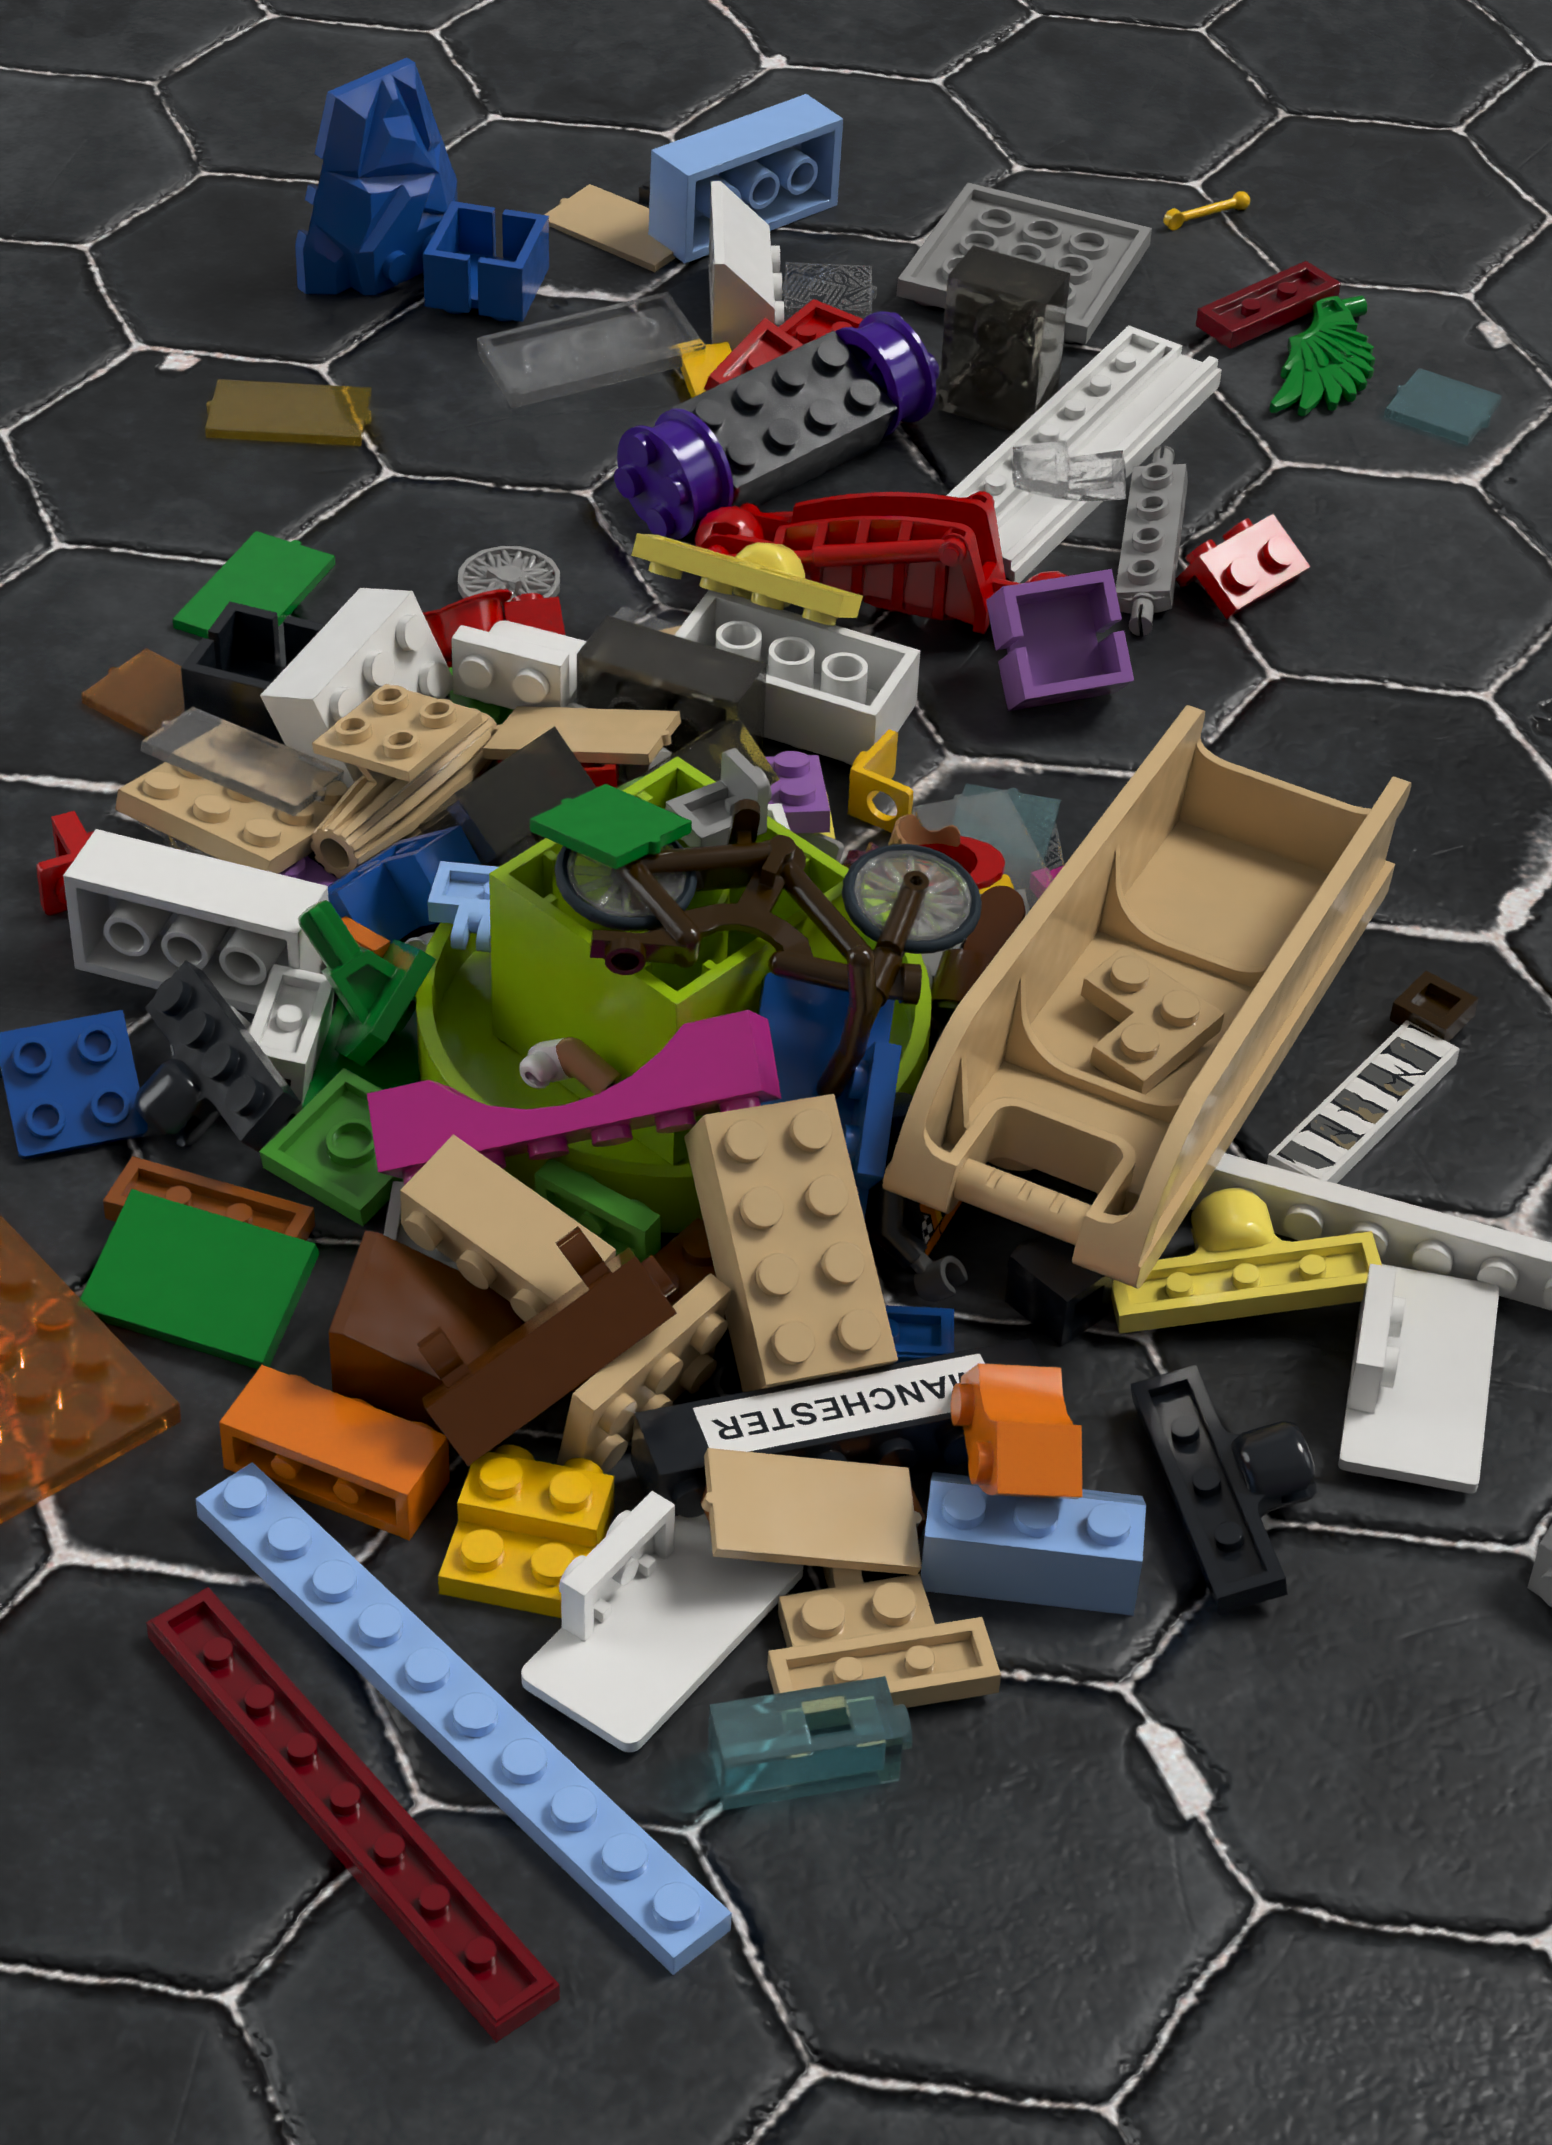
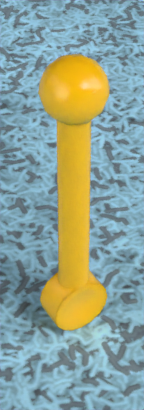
M1239 191L1231 199L1180 212L1178 209L1172 208L1164 215L1163 223L1169 229L1177 230L1188 220L1232 208L1245 210L1250 204V197L1246 192Z

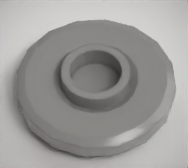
M522 546L493 547L481 550L465 560L458 570V591L463 599L497 589L510 590L512 592L511 599L526 593H538L543 595L544 598L556 597L560 592V570L551 558L540 551Z

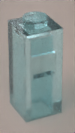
M885 1676L709 1704L708 1752L723 1810L899 1781L902 1750L911 1749L912 1730L907 1708L904 1704L894 1705Z

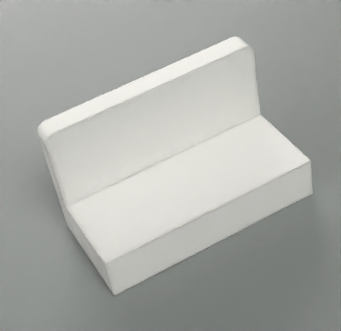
M273 964L249 1033L280 1075L291 1080L290 1088L301 1101V1104L292 1113L297 1115L302 1110L303 1102L331 1024L334 989L323 974Z

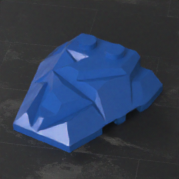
M406 57L327 92L314 153L323 159L318 186L315 184H308L305 201L314 205L309 230H298L295 243L298 289L305 294H338L352 287L363 295H377L423 273V253L451 201L458 202L455 172L416 64Z

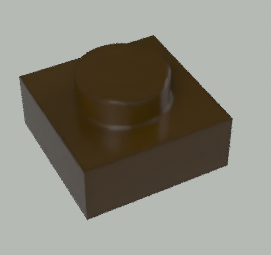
M1425 971L1393 1002L1390 1021L1401 1026L1407 1020L1449 1042L1475 1016L1479 998Z

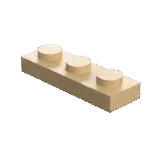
M982 1617L768 1651L767 1670L783 1728L999 1693L1001 1673Z

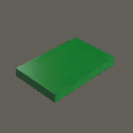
M131 1189L80 1297L77 1308L82 1316L251 1368L259 1369L261 1365L270 1368L320 1253L315 1243Z

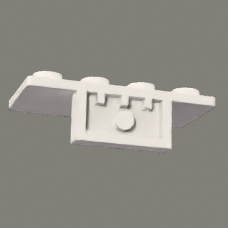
M1370 1264L1364 1295L1360 1304L1338 1461L1340 1469L1470 1494L1477 1491L1480 1480L1499 1299V1287L1497 1285L1384 1264L1382 1266Z

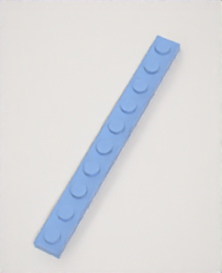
M253 1462L195 1498L197 1517L672 1975L731 1931L732 1913Z

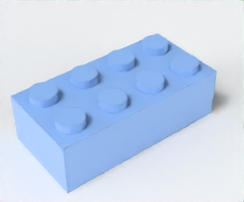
M804 94L652 149L648 235L673 251V256L684 264L709 255L711 181H721L770 226V231L837 206L843 118L809 95Z

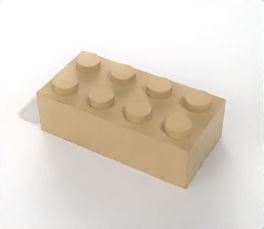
M834 1094L703 1115L684 1136L716 1278L732 1289L725 1316L726 1321H728L729 1334L743 1392L890 1365L896 1362L898 1357Z

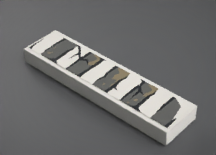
M1406 1020L1268 1155L1267 1165L1337 1184L1456 1065L1460 1048Z

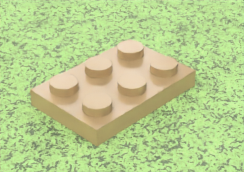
M710 1273L672 1306L677 1312L676 1315L604 1366L572 1394L556 1465L563 1466L567 1460L572 1458H584L596 1463L603 1473L606 1474L621 1459L626 1451L628 1442L632 1439L634 1413L672 1406L673 1401L686 1390L691 1394L699 1391L700 1386L712 1376L717 1366V1361L713 1359L716 1344L720 1341L728 1327V1321L724 1319L732 1289Z

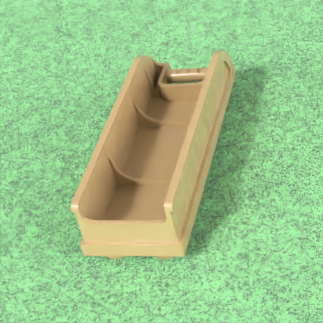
M1190 705L1185 706L958 1004L944 1028L918 1083L901 1128L892 1161L886 1167L882 1184L883 1189L946 1214H949L959 1201H963L1075 1245L1072 1257L1073 1264L1137 1289L1145 1282L1386 897L1395 867L1394 863L1386 861V856L1396 819L1406 804L1412 784L1409 781L1393 776L1372 809L1353 806L1230 763L1217 757L1203 745L1201 732L1205 711ZM1124 945L1225 1013L1221 1031L1147 1094L1121 1086L1090 1064L1093 1046L1117 1027L1120 1022L1081 996L1084 977ZM990 1162L998 1167L1016 1171L1037 1169L1094 1191L1098 1196L1093 1204L1089 1205L986 1165V1163Z

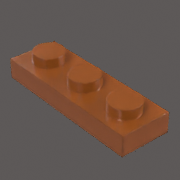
M134 1156L131 1157L103 1199L105 1219L115 1222L131 1189L305 1241H307L315 1227L314 1207Z

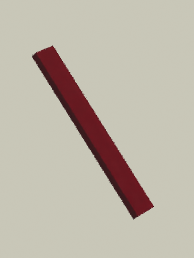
M209 1587L146 1622L149 1640L495 2042H498L560 2000L559 1983Z

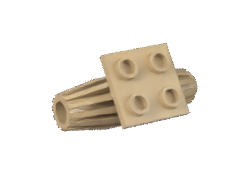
M384 684L381 688L375 690L370 697L312 742L314 753L355 765L363 773V776L346 790L312 833L311 838L313 841L310 844L311 849L316 854L317 862L325 867L324 870L326 872L336 875V878L340 879L396 842L426 833L469 795L495 759H484L483 747L495 734L494 727L497 726V723L494 719L478 709L454 704L450 700L437 699L409 691L397 685Z

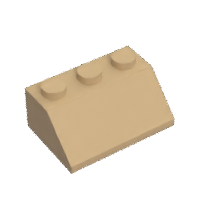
M454 1134L400 1190L401 1224L407 1235L420 1247L429 1251H433L436 1248L454 1261L461 1274L474 1286L480 1289H488L490 1287L510 1301L513 1310L524 1322L530 1320L582 1282L580 1276L555 1243L574 1228L579 1226L605 1263H608L616 1256V1249Z

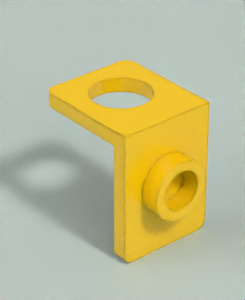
M888 729L868 751L860 752L853 762L849 776L848 815L892 833L898 818L912 814L913 790L906 785L892 780L896 769L898 732ZM880 791L886 793L895 802L897 815L889 816L882 813L876 808L872 799Z

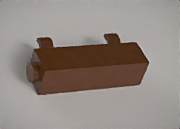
M577 1226L555 1243L582 1279V1282L468 1365L440 1327L417 1343L420 1353L443 1382L422 1398L425 1409L467 1466L471 1465L677 1314L666 1298L677 1288L653 1255H650L640 1263L628 1247L608 1263H605L579 1226Z

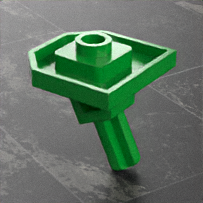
M323 900L307 908L298 917V923L327 966V968L322 970V973L349 1012L344 1020L334 1050L357 1064L364 1066L387 1042L392 1032L397 1035L405 1028L416 1008V1002L412 999L436 959L421 949L393 939L383 957L378 956L369 949L357 944L331 902Z

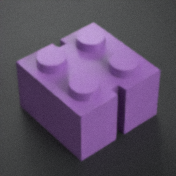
M1112 569L1004 586L986 600L995 649H1007L1008 653L998 661L1008 711L1113 694L1134 681L1125 632H1113L1099 643L1096 634L1105 632L1122 620Z

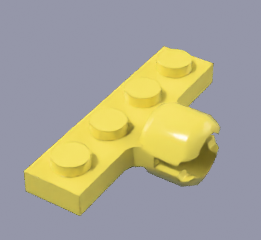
M637 533L631 556L650 561L648 571L681 579L683 571L701 576L699 586L729 595H732L733 592L736 596L750 599L752 603L777 610H783L790 604L804 607L803 618L835 626L837 618H857L863 598L862 595L805 579L801 560L793 550L782 544L757 542L745 546L734 557L661 535Z
M1227 1188L1213 1192L1203 1198L1191 1214L1193 1227L1191 1232L1196 1248L1195 1253L1188 1256L1159 1259L1139 1289L1113 1280L1111 1300L1119 1334L1360 1302L1363 1299L1370 1264L1382 1266L1372 1231L1294 1242L1282 1241L1274 1233L1269 1211L1263 1200L1250 1191L1241 1188Z

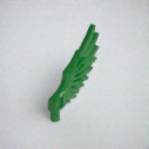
M1362 295L1345 299L1332 296L1323 298L1313 304L1311 312L1313 322L1306 331L1289 337L1287 345L1289 357L1283 365L1280 375L1286 381L1270 403L1269 411L1271 413H1277L1300 400L1298 415L1305 416L1317 406L1322 396H1324L1328 410L1334 411L1337 409L1341 395L1348 402H1353L1356 400V389L1358 391L1366 389V379H1371L1373 376V366L1376 358L1372 355L1374 346L1367 342L1368 336L1357 331L1358 323H1355L1353 317L1363 316L1367 313V302Z

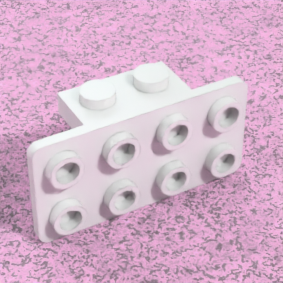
M651 1491L632 1511L625 1510L621 1512L610 1525L606 1537L587 1556L580 1555L576 1557L564 1571L559 1584L562 1627L523 1666L521 1670L522 1685L527 1691L624 1752H635L657 1732L778 1604L779 1596L786 1595L803 1576V1565L713 1557L710 1525L705 1513L691 1518L680 1515L675 1516V1504Z

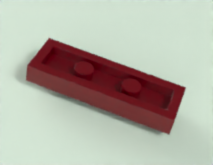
M1304 261L1198 308L1196 327L1216 339L1220 344L1231 349L1311 313L1313 304L1323 298L1339 297L1341 282L1308 261Z

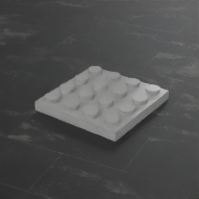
M967 183L899 276L896 296L914 300L922 306H937L960 312L969 318H984L1007 324L1016 330H1030L1054 336L1062 342H1077L1086 345L1150 246L1152 228Z

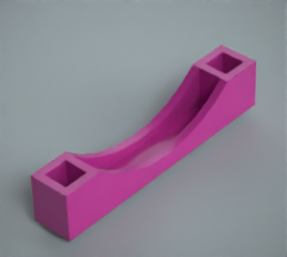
M745 1010L683 1024L666 1046L632 1076L597 1095L566 1105L534 1109L489 1106L474 1100L452 1087L431 1080L367 1093L378 1172L402 1178L405 1186L453 1134L503 1169L506 1167L505 1157L528 1153L530 1160L557 1158L569 1154L568 1144L592 1139V1145L595 1147L619 1145L632 1141V1130L656 1126L657 1133H674L689 1130L697 1123L696 1117L761 1106L760 1103L781 1099L769 1021L757 1013Z

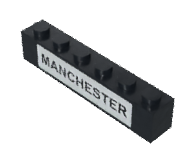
M1027 1338L634 1413L631 1463L644 1496L646 1497L651 1491L657 1493L675 1504V1516L680 1515L686 1518L697 1517L705 1513L700 1502L706 1487L704 1454L707 1448L907 1467L909 1472L949 1464H964L969 1461L963 1426L953 1425L950 1410L952 1390L956 1383H961V1376L978 1363L1045 1366L1031 1339Z

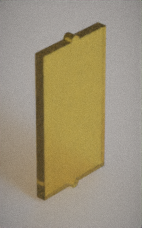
M218 379L213 400L206 403L207 414L209 415L205 427L206 438L361 446L365 426L372 422V414L369 410L372 391L368 387Z

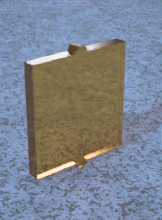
M146 648L119 668H110L108 670L109 675L81 694L82 703L157 743L186 722L181 677L182 666Z

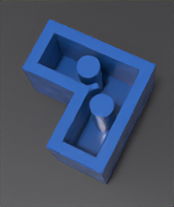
M460 825L396 842L328 886L329 902H331L340 918L344 916L351 918L386 938L391 944L393 939L400 940L412 931H414L415 935H421L438 927L440 922H431L428 918V899L440 861L481 865Z

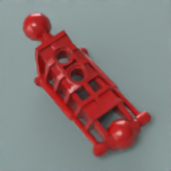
M979 491L963 498L912 492L845 494L798 502L794 505L793 511L767 513L760 512L758 507L751 503H745L739 507H721L709 512L701 520L695 537L696 546L734 557L745 546L757 542L782 544L793 550L801 560L805 579L862 595V601L878 608L938 620L958 619L973 625V632L982 634L986 632L990 625L986 600L1004 586L1022 584L1006 580L994 508L995 501L985 491ZM1059 571L1041 572L1029 578L1025 583L1068 575Z

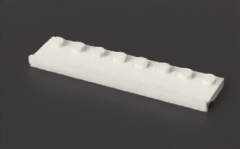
M1127 326L946 495L963 498L979 491H985L993 497L1005 577L1009 578V581L1020 583L1132 473L1133 466H1139L1153 453L1156 447L1160 446L1218 389L1222 369L1217 368V358L1209 356L1203 362L1181 354L1182 345L1132 326Z

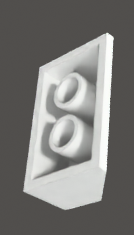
M711 181L708 264L712 344L728 342L733 351L764 318L778 327L784 323L780 246L771 245L770 226L721 181Z

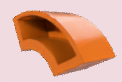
M978 1363L962 1375L961 1383H956L953 1387L950 1410L953 1425L963 1426L971 1484L979 1485L982 1491L988 1495L1060 1499L1082 1498V1425H1074L1067 1414L1063 1396L1061 1368Z

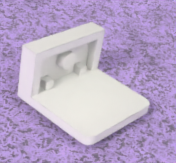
M510 621L496 622L489 632L460 625L452 637L453 694L510 709H515L517 706L567 708L568 703L574 702L600 662L601 648L592 642Z

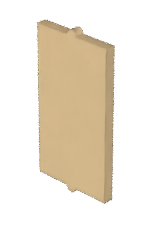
M587 185L568 199L562 198L558 206L545 214L549 216L550 227L650 271L656 272L676 258L673 256V251L648 235L649 208L594 185Z
M517 706L503 724L494 727L495 734L483 747L484 759L650 765L662 747L671 744V735L681 723L680 711Z
M707 1448L704 1454L707 1494L701 1506L705 1511L709 1512L713 1557L917 1575L922 1568L917 1536V1527L922 1520V1516L914 1511L909 1468Z

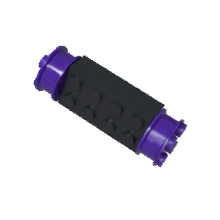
M874 312L866 316L860 322L858 328L844 327L832 331L672 407L671 410L659 416L655 426L652 428L639 425L628 429L622 435L618 444V469L614 472L616 487L625 498L629 499L632 507L639 517L647 523L652 534L679 540L689 535L693 531L696 522L702 520L709 512L721 507H739L745 503L759 506L878 447L884 437L892 434L897 429L900 421L911 423L926 417L935 402L936 380L939 377L938 363L934 356L927 351L917 333L900 315L895 312Z

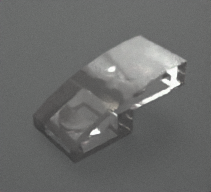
M1066 440L1013 447L1012 480L1015 488L1045 497L1064 500L1110 501L1126 499V466L1123 450L1069 457Z

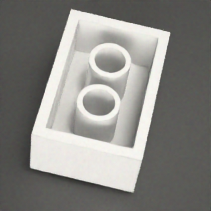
M359 588L260 696L292 759L296 761L297 765L322 777L337 779L349 788L356 780L363 776L360 769L355 765L314 753L312 742L384 684L397 685L409 691L437 699H444L453 689V676L413 591Z

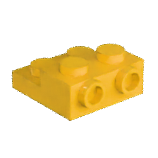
M502 1445L496 1449L495 1453L488 1451L471 1464L457 1502L458 1522L438 1575L439 1594L562 1618L561 1593L559 1591L560 1580L568 1565L580 1555L587 1556L606 1537L614 1514V1476L604 1474L596 1463L584 1458L569 1459L561 1466L536 1461L529 1451L516 1445Z

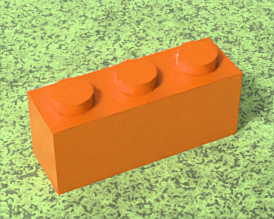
M261 1365L219 1422L223 1467L236 1473L253 1462L284 1492L409 1541L450 1482L449 1443L444 1434L435 1431L432 1427L422 1422L408 1421L374 1408L362 1399L345 1397L314 1385L301 1376L288 1375Z

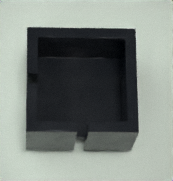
M231 601L227 604L208 630V639L202 638L181 667L186 723L217 732L220 730L234 732L248 739L287 748L260 696L286 668L281 666L278 616L276 612ZM293 616L286 617L283 622L286 667L326 624Z

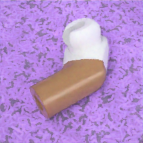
M573 1037L539 1042L529 1049L528 1056L520 1062L519 1067L522 1079L530 1087L542 1089L546 1088L550 1082L576 1078L594 1095L616 1085L622 1076L582 1040Z

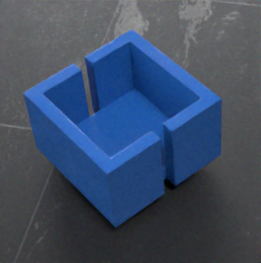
M451 201L423 253L425 307L443 309L452 314L469 313L471 308L479 310V315L489 316L498 321L515 320L523 322L549 269V216L505 209L502 214L503 258L496 257L495 207Z

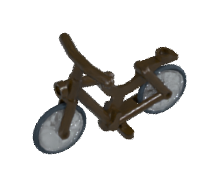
M742 799L735 803L726 845L683 848L677 841L661 847L659 854L649 853L618 869L611 868L565 846L562 847L557 855L555 865L556 883L564 900L577 913L589 921L606 928L623 931H647L644 933L593 929L590 943V958L605 959V965L611 972L619 975H632L641 971L646 962L676 964L681 968H689L698 959L701 941L704 937L719 931L737 930L755 934L775 948L776 952L768 960L769 970L774 975L849 992L850 1003L840 1043L816 1086L818 1096L834 1094L835 1100L842 1095L855 1069L864 1057L870 1031L880 1008L885 1005L887 1000H899L900 1004L917 1005L919 1002L922 984L921 965L902 964L905 952L911 954H931L948 950L963 942L974 931L981 916L982 901L979 889L971 875L958 862L944 853L918 845L892 844L879 847L862 855L850 866L843 880L842 887L844 907L851 921L864 935L877 942L872 950L804 872L806 856L793 839L785 835L774 836L771 840L756 842L760 823V805L752 799ZM745 888L738 903H721L686 910L695 892ZM783 889L786 890L847 960V964L813 957L808 938L787 921L771 913Z

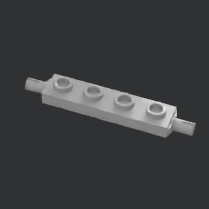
M1158 446L1153 451L1151 464L1133 466L1116 592L1120 612L1131 614L1129 629L1137 636H1140L1141 623L1143 636L1149 634L1153 626V614L1172 609L1188 477L1186 464H1173L1175 453L1168 446H1164L1163 458L1161 446Z

